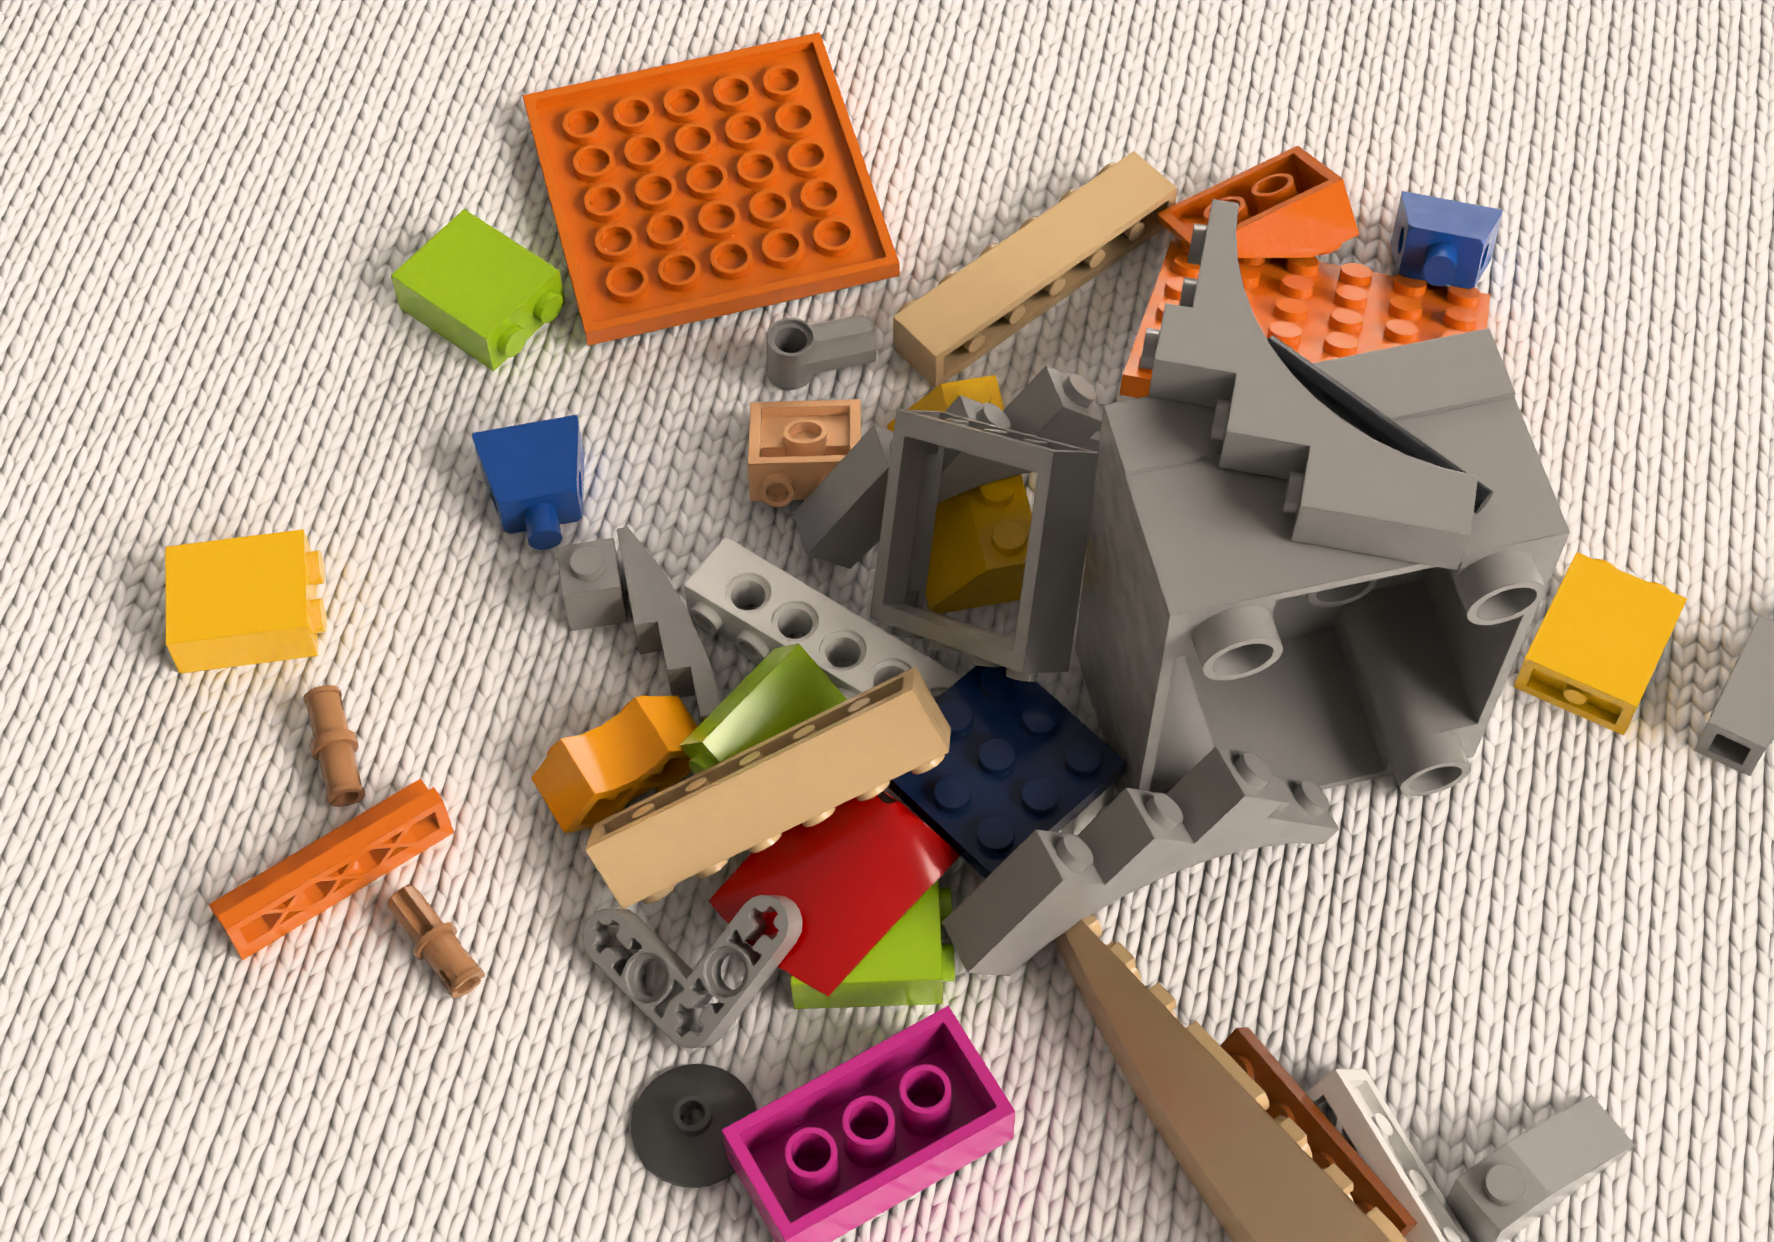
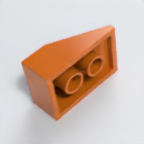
M1295 146L1157 213L1159 222L1190 249L1194 223L1208 225L1212 199L1239 203L1236 229L1238 258H1312L1316 255L1332 253L1339 249L1343 242L1359 235L1343 178L1300 146Z

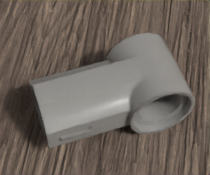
M859 315L810 325L798 318H783L776 321L769 327L766 334L767 376L777 387L793 390L806 386L812 381L816 373L875 362L876 348L868 316Z

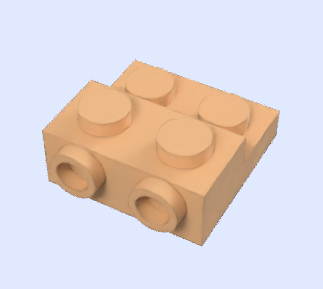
M861 400L750 402L748 445L750 501H764L770 506L782 507L789 504L792 500H805L861 439Z

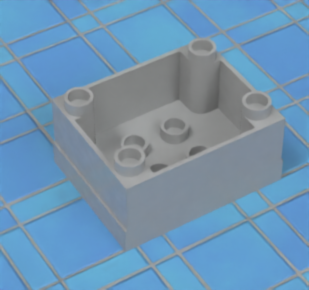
M1489 328L1313 363L1468 474L1478 476V481L1493 491V495L1485 507L1478 514H1473L1471 537L1458 570L1291 541L1295 514L1282 512L1288 480L1220 468L1219 462L1223 441L1210 439L1215 408L1150 396L1104 405L1075 650L1104 742L1127 762L1125 774L1116 781L1120 793L1125 788L1166 794L1215 746L1252 752L1268 765L1272 775L1307 780L1314 783L1321 790L1395 774L1403 794L1423 796L1450 788L1467 777L1471 770L1467 758L1474 757L1538 606L1547 594V585L1570 534L1515 399L1516 392Z

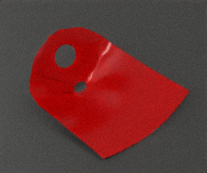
M882 791L875 797L865 801H858L855 797L836 806L835 811L819 824L804 827L801 823L782 832L781 837L773 845L760 852L751 853L708 902L729 924L742 906L753 897L759 895L786 896L792 900L801 912L803 921L802 932L795 945L778 967L829 997L897 921L950 868L960 854L899 800ZM777 912L763 913L762 918L766 921L767 926L760 937L763 935H777L779 930L773 923L778 915ZM745 940L752 947L757 942V940Z

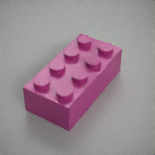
M946 1006L722 1129L726 1156L775 1242H832L1012 1140L1014 1137L1015 1110L950 1007Z

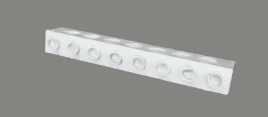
M726 536L684 584L688 612L693 623L701 630L709 634L718 632L734 642L740 652L747 658L761 663L774 648L799 643L847 700L915 666L935 700L962 678V676ZM746 605L760 606L754 610L740 609L741 607ZM796 632L806 634V636L799 639L786 637ZM839 661H851L855 663L852 666L845 668H840L833 665L834 663ZM1112 786L1061 829L1059 833L1078 835L1095 818L1112 793Z

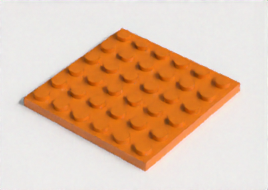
M820 32L523 95L527 118L588 346L900 276L899 260Z
M1174 235L1126 363L1119 395L1142 398L1149 395L1153 370L1140 368L1146 329L1160 330L1165 303L1179 305L1184 277L1198 279L1200 265L1187 263L1190 249ZM1316 257L1238 258L1244 290L1254 316L1266 338L1275 336L1312 363L1487 328L1491 294L1481 293L1477 288L1466 289L1455 286H1434L1424 280L1403 277L1400 274L1392 276L1376 273L1369 267L1358 263H1346L1340 266L1320 262Z

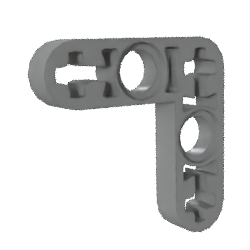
M759 895L753 897L742 906L694 970L638 915L627 909L604 908L595 911L587 919L583 927L582 941L589 957L672 1042L683 1048H703L716 1044L726 1034L795 945L802 932L803 921L797 905L786 896ZM764 912H777L778 915L773 922L779 930L777 935H763L760 937L767 926L766 921L762 918ZM609 925L620 926L616 937L625 948L608 947L612 939L610 932L607 930ZM742 940H757V942L752 947L743 943ZM626 949L641 950H639L632 956ZM730 954L740 957L745 966V978L742 984L734 990L727 987L721 977V965ZM652 960L660 962L666 972V984L657 995L648 992L643 982V972L647 964ZM712 997H715L724 1003H709ZM706 1006L699 1016V1021L704 1026L703 1030L691 1031L689 1027L694 1019L688 1012L689 1009Z

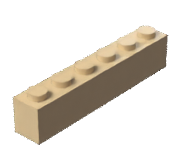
M1135 151L1117 163L1111 162L1107 164L1091 181L1079 189H1072L1065 193L1056 205L1040 216H1032L1027 219L1018 231L999 244L989 245L976 260L960 271H953L947 274L939 282L938 286L919 299H912L906 302L898 310L897 314L893 316L894 350L934 388L945 383L1165 227L1159 222L1157 213L1176 204L1177 187Z
M915 666L595 823L585 851L622 909L641 900L644 904L657 902L668 895L674 889L675 884L693 875L698 879H702L716 873L725 866L730 857L747 849L750 853L765 850L773 845L781 837L782 832L801 823L804 827L819 824L835 811L836 806L855 797L858 801H865L875 797L888 787L890 780L909 771L917 775L931 770L949 752L951 727Z

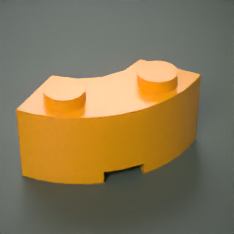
M643 695L634 697L622 708L620 713L601 726L581 735L561 738L553 744L547 752L546 759L531 779L564 833L590 829L594 827L595 823L624 810V806L629 801L648 790L656 788L657 792L663 791L677 784L692 771L688 764L691 758L679 745L698 726L678 695Z

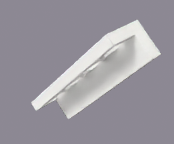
M1335 1069L1305 1092L1316 1106L1325 1099L1327 1100L1337 1117L1336 1129L1348 1143L1350 1138L1355 1147L1353 1149L1416 1220L1418 1224L1405 1236L1408 1242H1471L1366 1069Z

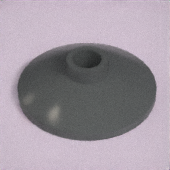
M707 1064L682 1065L659 1075L644 1089L638 1098L631 1119V1135L634 1148L643 1165L660 1180L685 1188L710 1186L727 1179L735 1173L726 1156L722 1129L757 1111V1108L747 1087L730 1072ZM696 1108L704 1112L703 1120L696 1125H687L681 1121L682 1115L689 1109Z

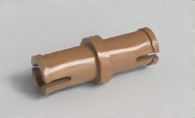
M334 685L315 687L305 693L303 697L314 736L309 744L313 759L320 762L327 793V803L334 807L349 806L361 801L366 794L364 787H362L355 758V752L359 748L355 732L348 728L341 689L339 690Z

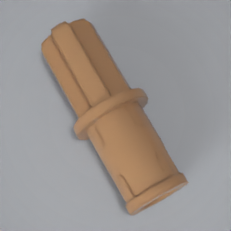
M406 885L388 899V908L415 943L413 954L417 959H425L440 978L452 998L456 999L468 994L481 983V978L485 977V972L461 945V942L456 937V926L451 922L443 923L419 890L413 885Z

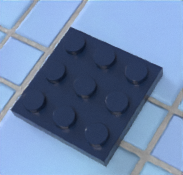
M976 665L935 700L951 727L949 752L945 754L944 759L927 772L915 775L909 771L890 780L888 788L986 879L1036 829L1059 832L1125 774L1127 762L1037 681L1028 682L1009 678L1006 676V667L1003 666L985 667Z

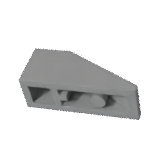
M1591 1094L1506 1142L1455 1180L1446 1201L1473 1242H1507L1631 1151L1635 1144Z

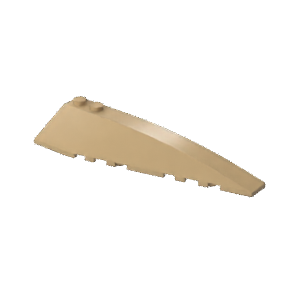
M1093 914L1081 919L1072 928L1054 939L1093 1020L1142 1107L1184 1173L1233 1242H1408L1395 1225L1377 1207L1365 1214L1355 1204L1350 1194L1354 1190L1353 1182L1335 1163L1326 1169L1320 1168L1312 1159L1307 1134L1290 1117L1286 1118L1279 1115L1273 1119L1266 1112L1269 1108V1100L1265 1091L1197 1021H1194L1186 1028L1173 1011L1177 1007L1176 999L1159 982L1149 989L1141 982L1135 957L1120 942L1111 941L1107 945L1100 939L1103 935L1102 928L1098 919Z

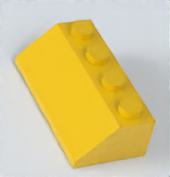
M996 375L942 383L907 410L945 412L960 395L983 404H994L1002 411L1004 410V405ZM895 419L887 424V430L894 432ZM1022 474L973 488L937 504L925 593L928 610L942 614L1020 600L1032 518Z

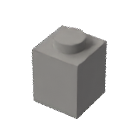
M614 538L557 546L562 596L570 631L627 623L621 573Z

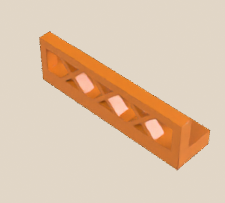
M420 778L208 905L239 956L244 960L453 834L454 830L444 801L434 787L428 790Z

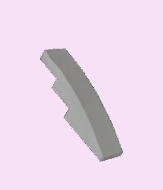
M628 527L618 528L617 535L639 653L641 655L663 650L671 696L678 695L679 698L695 695L701 724L721 703L710 660L688 610L660 565Z

